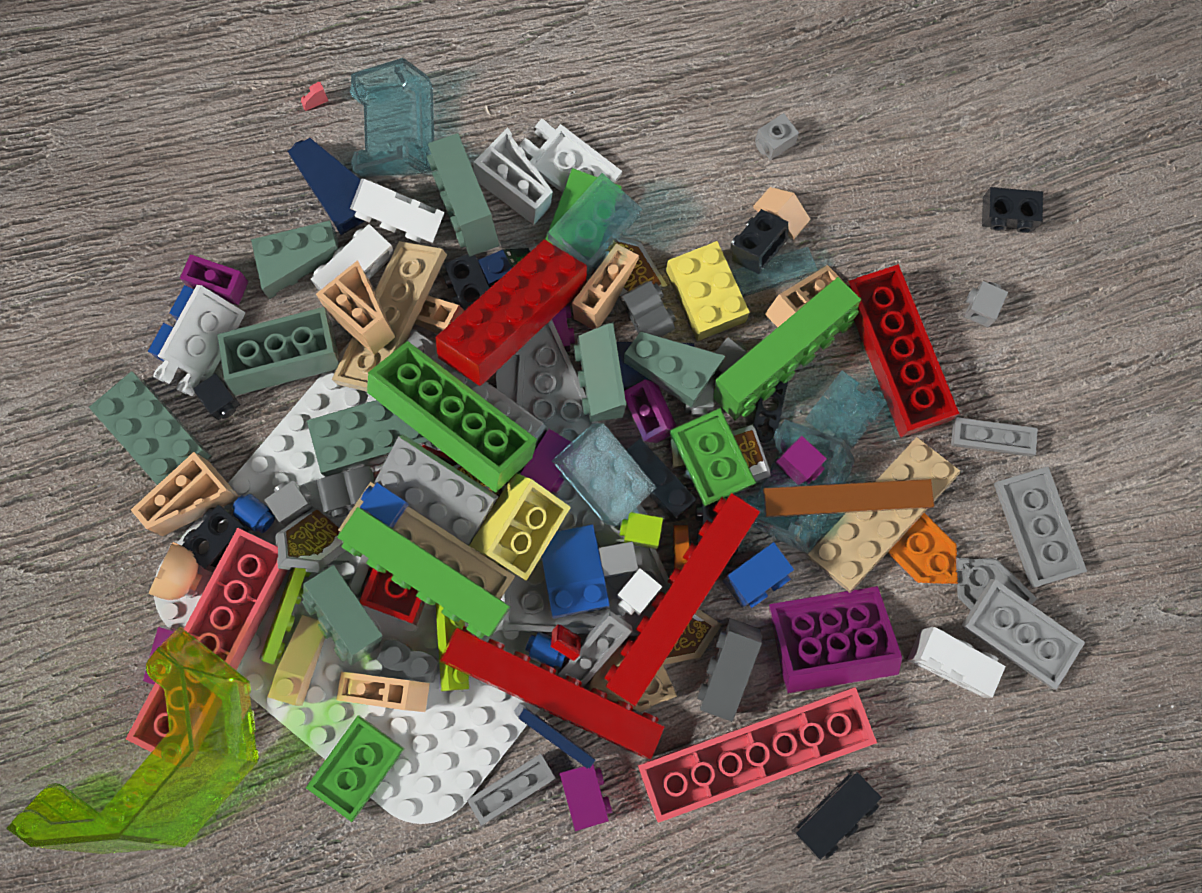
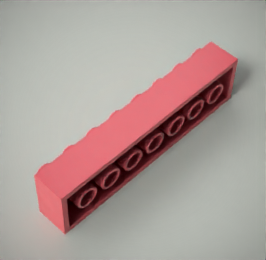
M237 528L129 731L126 740L176 765L188 764L288 572L287 569H278L277 546Z
M852 687L639 763L637 766L655 818L659 823L876 744L877 741L857 689Z

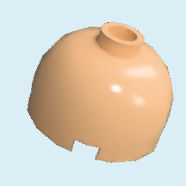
M174 542L171 544L157 577H155L151 586L150 595L165 600H178L184 597L189 589L196 590L202 575L197 573L199 564L196 562L191 550H187L182 545Z

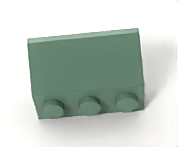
M609 323L579 335L578 345H574L576 361H581L582 371H578L580 388L585 387L586 398H582L584 415L589 414L590 422L623 418L626 407L614 325Z

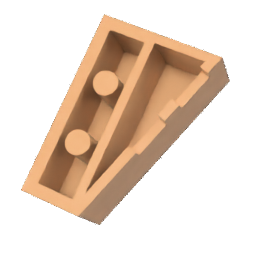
M358 260L316 293L327 313L374 355L395 338L374 289Z
M193 452L137 503L131 511L147 530L163 537L203 517L212 507L215 508L217 505L224 507L236 501L239 495L208 460Z

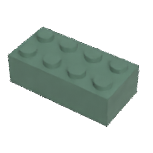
M456 133L428 143L431 154L426 157L431 171H434L432 172L434 181L439 191H441L439 193L444 207L447 209L451 225L456 232L460 248L466 247L470 257L500 246L492 215L459 134Z
M325 307L217 334L224 380L234 396L337 369L340 363L333 325Z
M133 371L128 373L89 406L91 411L157 485L193 452L206 460L211 457L208 451L151 387Z
M377 400L306 420L320 473L325 477L385 462L397 438L402 434L420 446L426 445L433 448L430 441Z

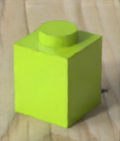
M629 512L628 519L622 518L620 535L625 536L624 543L633 542L635 546L657 549L663 518Z

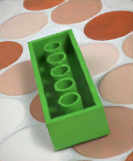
M837 277L719 376L715 383L714 400L734 421L741 415L744 418L755 409L756 406L754 404L760 398L763 400L768 399L775 392L776 389L774 387L780 381L783 383L788 382L795 375L796 372L794 370L800 365L803 367L808 365L814 359L816 351L820 348L823 350L828 348L834 342V336L840 331L845 333L855 323L853 319L859 313L857 309L861 299Z
M406 341L368 372L367 393L495 493L533 458L537 442L534 436L410 342Z
M359 507L356 508L337 536V538L344 542L341 545L343 549L354 556L361 557L365 555L369 558L366 564L380 573L389 571L393 574L391 580L404 589H410L412 586L419 591L416 596L425 603L433 606L435 603H438L444 607L441 611L442 614L455 622H459L462 619L469 624L466 629L479 638H483L485 635L491 637L511 608L504 601Z

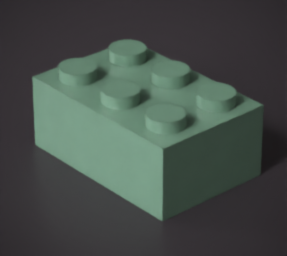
M334 565L303 584L304 594H302L304 600L302 604L311 616L316 614L320 631L326 639L329 637L333 639L336 646L334 650L342 662L347 660L352 666L380 647L383 635Z

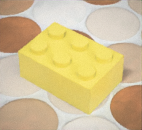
M718 241L668 260L666 272L697 341L747 321L750 312Z
M516 473L509 480L469 546L505 570L527 581L571 507L532 479Z

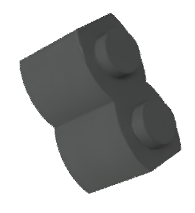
M646 281L619 296L638 334L644 332L662 337L676 329L674 326L676 318L669 307H664L661 300L664 298V295L658 284L655 283L653 285L651 281Z
M365 466L316 480L324 513L332 515V518L348 515V510L354 507L369 483L372 482L374 484L376 480L374 469L371 466Z
M385 640L377 657V661L385 668L404 672L407 676L419 682L433 683L440 669L439 660L436 657L425 652L414 651L410 646L395 640Z

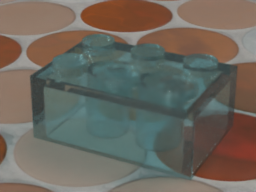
M601 173L548 232V240L556 247L586 264L588 275L640 217L643 209L608 177Z
M604 423L589 426L552 460L606 525L617 526L656 489V486Z

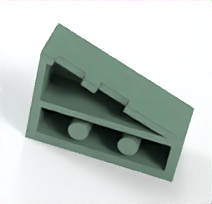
M330 220L251 239L261 288L269 299L276 296V293L285 287L298 283L300 278L310 272L314 273L321 265H326L333 258L336 250L340 248L337 233Z
M640 332L625 352L624 363L692 408L723 364L725 356Z

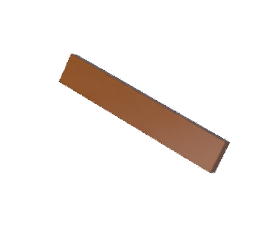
M931 479L763 489L765 518L934 507Z

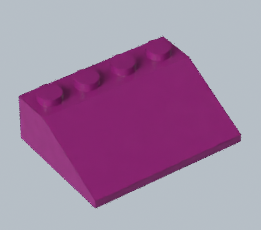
M878 586L853 590L851 593L845 591L769 604L781 671L788 694L899 675L902 655Z

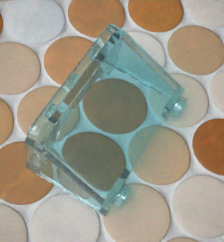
M404 58L352 73L350 92L352 97L364 106L365 150L361 149L354 152L351 161L353 172L363 177L431 172L426 157L431 154L428 143L434 141L433 88L429 77Z
M785 419L782 426L774 434V442L779 452L770 468L771 477L765 478L756 497L750 495L743 499V501L760 511L752 524L753 527L798 550L809 553L816 545L830 514L765 518L764 488L798 486L775 462L798 438L803 436L827 459L822 464L825 469L814 481L812 480L809 484L805 481L799 486L833 485L846 483L853 468L854 456L843 439Z

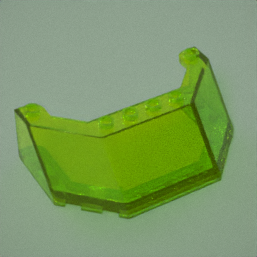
M179 627L157 648L146 663L148 676L165 691L169 732L106 807L99 813L65 786L52 783L47 785L15 817L6 829L30 847L110 854L186 847L259 761L258 749H256L254 713L251 709L250 681L182 627Z

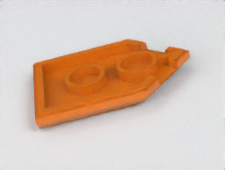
M923 513L889 550L888 554L917 583L958 584V572H956L957 544Z

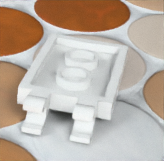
M541 119L535 126V134L547 140L539 149L526 138L519 145L524 150L526 158L531 159L529 161L531 165L535 166L541 176L562 193L572 168L615 183L622 175V171L561 124L555 130L545 120Z
M196 285L158 355L159 358L165 361L156 369L153 377L170 384L177 368L186 372L187 375L180 380L176 390L193 396L195 394L193 388L200 381L203 382L212 376L221 360L217 334L237 329L245 312L205 287Z

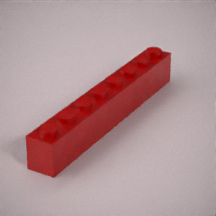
M733 493L727 499L723 496L720 498L713 511L717 512V515L712 522L706 520L698 532L702 538L697 546L691 543L682 557L687 560L681 570L676 567L667 580L671 586L665 594L660 591L651 605L656 609L650 618L645 615L637 626L636 630L640 632L634 642L630 639L620 653L624 656L619 666L613 664L604 677L608 681L606 684L608 689L634 706L637 705L760 513L759 510Z
M463 626L462 630L456 628L453 631L439 662L640 757L652 759L665 728L657 723L659 718L643 712L641 716L633 712V706L624 701L618 700L617 703L606 699L608 694L596 688L588 691L581 687L582 682L568 675L563 679L555 675L556 669L543 663L538 667L530 663L531 658L521 652L515 651L513 655L504 651L505 645L489 638L488 642L483 641L469 632L466 626Z

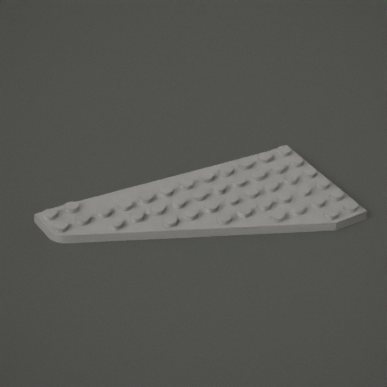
M551 319L496 371L497 390L544 423L548 429L578 445V452L576 454L580 455L577 463L572 470L567 468L562 476L565 482L557 494L552 492L554 496L571 507L557 531L593 525L598 550L602 547L623 544L625 536L620 535L622 518L628 519L629 512L638 514L639 512L598 421L590 422L589 414L584 415L582 398H586V394L583 388L579 386L577 374ZM633 545L634 549L639 548L641 553L642 565H638V570L642 569L662 586L660 591L665 594L671 584L667 582L669 578L656 549ZM541 556L527 581L516 576L506 590L504 602L510 605L511 608L503 618V630L552 633V630L558 624H561L575 634H589L610 610L632 626V632L629 636L638 637L640 632L636 628L645 615L650 618L656 609L651 605L660 591L640 615L635 612L630 615L618 605L621 600L617 596L635 573L605 579L609 608L553 619Z

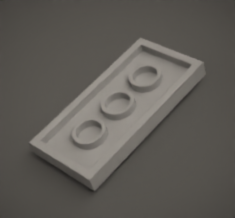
M403 434L397 438L374 484L379 483L407 502L410 508L467 545L471 544L498 498L496 494Z
M1049 467L994 483L1031 588L1087 572Z
M990 579L962 624V627L1055 690L1059 687L1085 644L1083 640L996 579Z

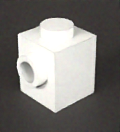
M639 569L618 594L617 598L621 600L618 605L630 615L634 612L640 615L662 586L642 569Z

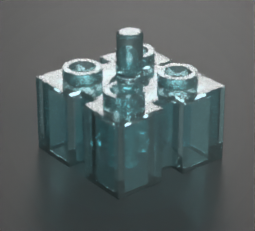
M841 371L805 420L821 432L828 428L834 433L831 440L849 452L867 430L865 426H868L876 418L886 402L870 390L865 395L856 389L859 382L844 371Z

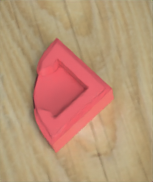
M321 82L310 86V92L301 98L305 111L329 101Z

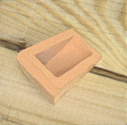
M772 187L753 206L758 212L763 209L788 221V236L793 240L811 220L794 193Z

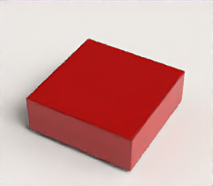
M558 624L552 630L551 647L575 661L580 656L581 637Z

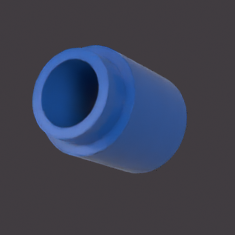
M252 494L241 495L232 507L235 518L254 532L259 531L261 534L265 533L276 519L271 509Z
M538 632L536 636L531 634L525 651L530 652L529 657L552 668L554 666L561 668L566 656L551 647L552 636L542 632Z

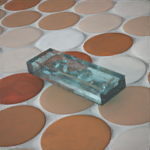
M805 247L773 257L760 274L742 267L733 270V277L742 297L808 277L817 272L818 269L809 247Z

